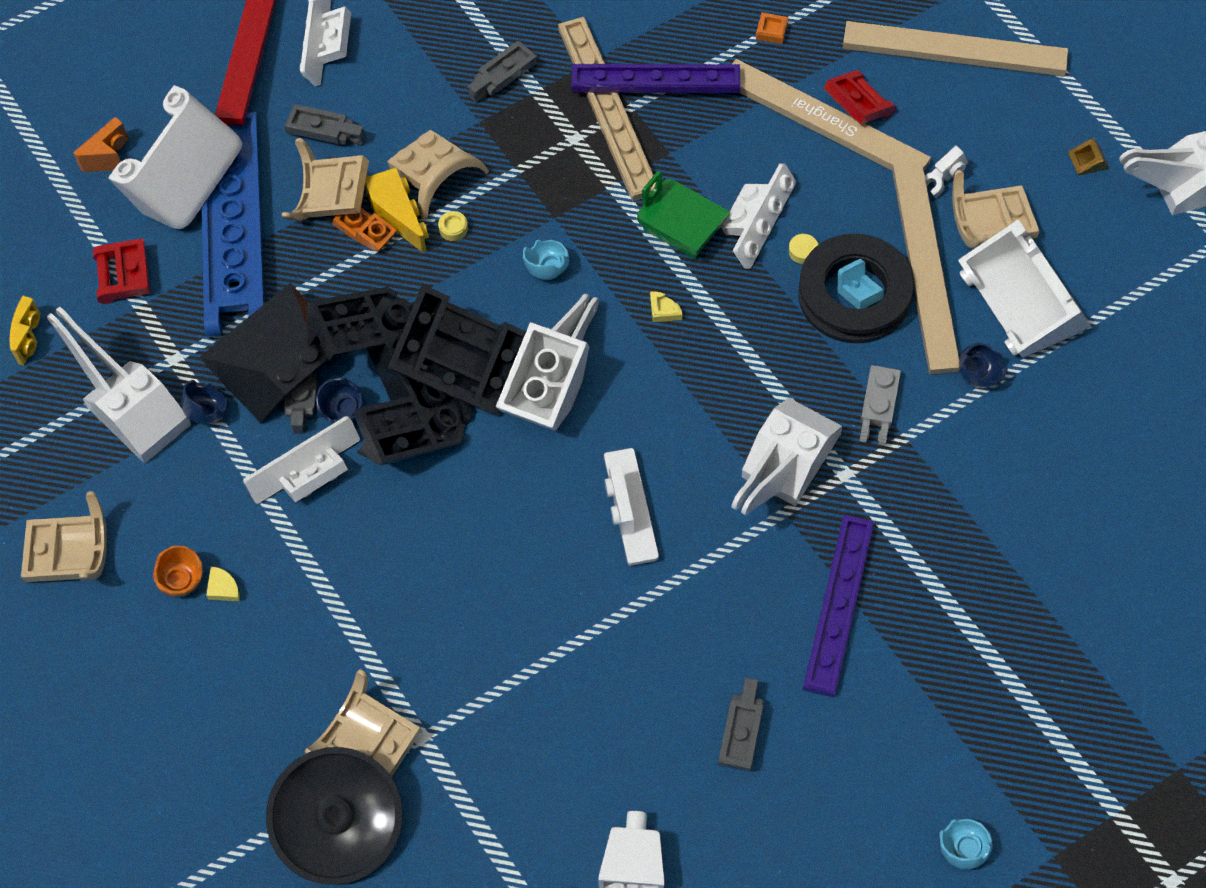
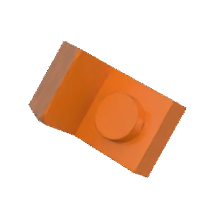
M114 117L73 152L80 170L83 172L111 171L116 168L121 162L116 150L121 149L129 140L123 123Z

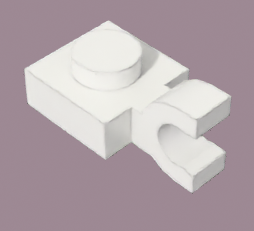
M957 146L953 147L935 164L936 168L931 173L924 175L926 186L931 182L937 183L930 191L936 199L944 190L943 181L948 182L952 177L954 178L955 172L957 170L964 171L966 164L969 163L964 152Z

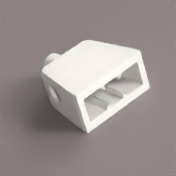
M629 811L627 812L626 828H611L599 873V888H664L660 833L656 830H646L647 814L645 812Z

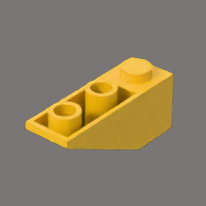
M396 167L366 177L365 189L373 212L397 229V233L421 252H425V239H428L429 235L425 223H419L416 216L420 214L415 199L409 200L407 194L410 193V188L406 177L400 178Z

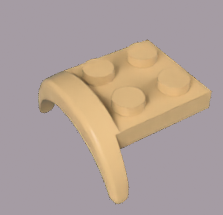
M432 130L422 134L417 140L400 150L387 161L390 169L396 167L400 177H406L409 183L419 189L418 210L423 219L428 218L429 205L436 189L449 175L465 167H477L483 173H489V170L482 161L470 153L464 152Z
M297 138L295 145L300 153L303 165L302 195L297 207L291 213L283 212L281 216L288 220H303L309 217L360 213L369 160L363 155L316 160L309 145L303 139Z
M962 170L955 172L952 190L953 212L958 231L966 246L977 248L1018 219L1032 239L1038 237L1039 228L1022 185L964 194V173Z
M94 492L86 493L90 516L27 520L21 578L24 582L71 579L94 581L101 576L106 560L107 529L101 504Z
M359 669L356 672L352 688L338 714L318 740L306 748L305 753L327 747L354 749L372 757L392 777L422 729L366 695L368 675Z

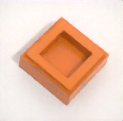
M761 12L756 40L783 44L788 17Z

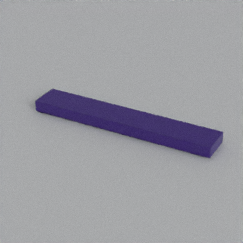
M572 64L571 87L572 92L740 93V64Z
M843 515L802 689L804 691L835 697L874 521Z

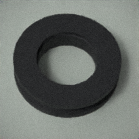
M866 234L838 235L817 245L806 257L800 274L798 288L799 304L808 322L823 335L845 343L860 344L873 342L891 334L905 319L913 293V275L904 256L888 242ZM858 259H862L865 262V270L876 275L883 283L886 291L885 296L880 302L872 307L863 309L847 308L835 302L827 293L825 286L826 281L832 274Z

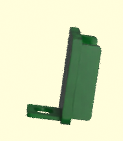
M657 171L642 189L643 206L637 213V220L643 225V229L646 232L695 259L713 235L722 227L723 223L730 216V211L673 179H666L662 183V172ZM656 182L653 191L649 194L651 187Z

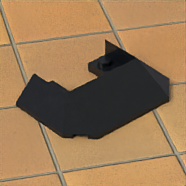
M389 287L311 301L307 304L309 346L322 344L329 360L369 352L391 400L358 408L353 414L365 439L364 444L357 453L380 466L458 446L462 441L464 429L473 412L471 405L387 368L414 302L410 304L397 296L398 292Z

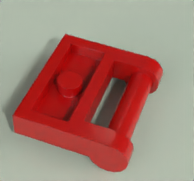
M859 70L827 80L824 89L860 125L880 117L887 119L896 110V106L890 100L886 101L864 80L865 76Z
M143 238L100 245L93 248V259L97 262L99 289H97L96 295L99 303L109 304L115 299L150 293L146 245ZM115 257L118 285L111 286L108 261Z

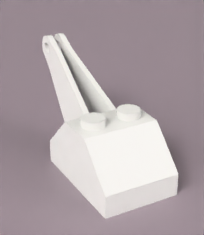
M1206 131L1188 135L1169 149H1131L1120 156L1119 160L1124 165L1123 168L1127 174L1159 188L1172 215L1206 207Z
M583 294L580 300L552 329L530 322L497 402L496 408L499 411L553 431L557 430L572 409L583 381L589 345L582 340L597 311L599 298L593 297L589 302L590 295Z
M58 307L56 313L66 326L113 373L105 381L62 323L53 314L47 316L96 388L83 398L87 408L144 464L191 426L190 420L185 416L179 404L165 386L146 367L129 361L121 368L61 307Z
M790 398L780 403L773 409L758 432L742 469V478L746 479L747 482L735 496L731 508L737 510L743 505L741 513L748 515L752 510L773 496H777L796 506L841 435L842 426Z

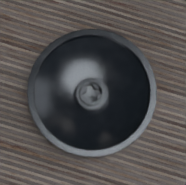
M344 747L317 749L293 761L277 778L270 792L266 807L267 833L279 859L298 876L320 884L337 885L350 883L376 870L392 852L402 825L401 798L390 774L372 757L360 751Z

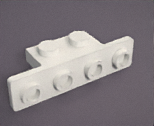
M309 0L300 72L314 86L321 85L323 64L346 57L351 12L345 6L330 11L331 0Z
M786 164L778 165L769 184H745L730 210V216L721 227L726 235L740 236L733 252L745 269L752 267L796 184V180Z
M348 416L343 417L244 478L243 482L254 502L259 504L281 489H284L293 501L297 502L348 470L338 454L360 441L352 420Z
M633 448L607 452L604 454L608 478L604 479L607 497H613L615 506L611 507L612 520L614 525H619L627 563L629 566L657 561L659 555L635 451Z

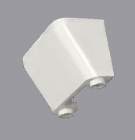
M173 85L163 101L164 110L173 116L141 162L131 158L121 161L108 179L143 215L174 229H181L192 222L242 148V141L231 128L183 88Z
M1019 219L958 260L963 267V270L959 272L969 287L974 284L1005 329L1008 339L1004 342L1014 356L1020 354L1024 358L1077 335L1091 326Z

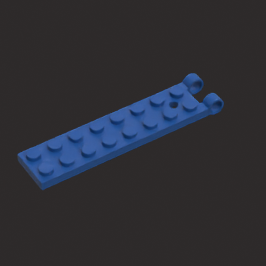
M256 112L247 113L244 125L226 124L239 136L242 141V148L202 206L203 321L206 337L223 335L221 313L248 310L249 317L265 304L259 137ZM232 282L240 283L237 287H229Z

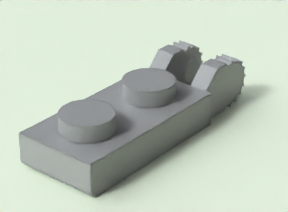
M871 365L860 421L862 429L859 441L866 442L870 433L869 425L881 427L878 435V445L885 446L888 429L891 428L901 370Z

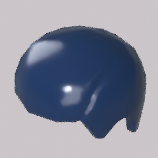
M979 342L966 347L959 359V370L964 380L969 385L981 389L1001 382L1008 372V368L1002 366V354L1000 352L992 350L987 344Z
M343 377L328 379L319 387L315 397L318 412L332 424L345 416H348L355 423L354 412L358 408L365 407L366 404L363 392L359 387Z
M191 380L183 386L181 408L189 420L199 424H211L220 421L226 415L228 400L221 391L213 388L211 383L199 387L196 385L195 380Z

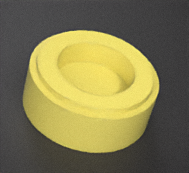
M450 211L443 214L439 219V232L446 240H460L468 232L467 219L460 212Z
M808 234L794 236L789 243L788 252L790 258L799 264H803L809 253L818 245L817 240Z

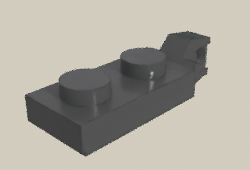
M516 41L478 69L474 82L468 85V96L477 103L485 98L487 94L494 95L538 63V56L520 41Z
M297 104L293 106L284 126L286 133L335 144H346L348 142L350 144L362 145L366 137L364 127L355 125L353 121L347 119L346 115Z
M320 369L285 397L286 417H291L290 425L293 428V434H305L307 417H313L316 414L317 405L315 397L318 392Z
M745 678L742 695L734 694L733 699L730 701L718 759V765L751 771L763 711V700L755 698L758 680Z

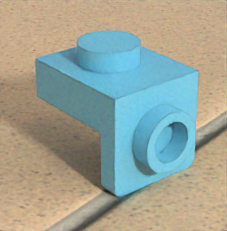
M858 259L838 270V293L857 309L866 308L883 299L884 289L865 275V262L862 259Z

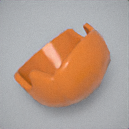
M170 546L157 556L153 571L156 587L160 592L170 597L187 596L197 589L201 581L202 562L194 550L186 546Z

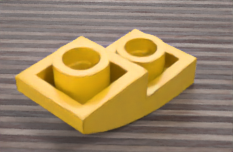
M22 296L15 310L9 340L11 352L18 364L23 366L28 357L32 356L36 350L38 341L32 329L37 327L41 315L34 300L26 296Z

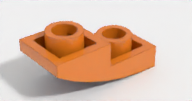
M363 208L360 209V213L337 215L332 223L352 239L377 252L397 233V229L375 212L373 215H370Z

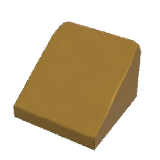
M1094 138L1068 151L1079 176L1110 168L1100 145Z

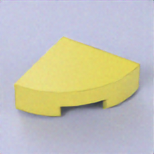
M650 292L653 322L682 320V311L677 303L661 292Z
M211 567L206 594L208 600L240 601V592L234 578L221 568Z

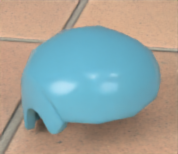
M536 240L531 249L528 247L523 249L525 267L533 277L538 279H554L562 274L569 265L568 250L561 242L555 240Z
M970 818L951 820L949 825L944 830H941L939 834L941 853L949 864L962 870H971L984 864L993 849L989 831L982 823Z

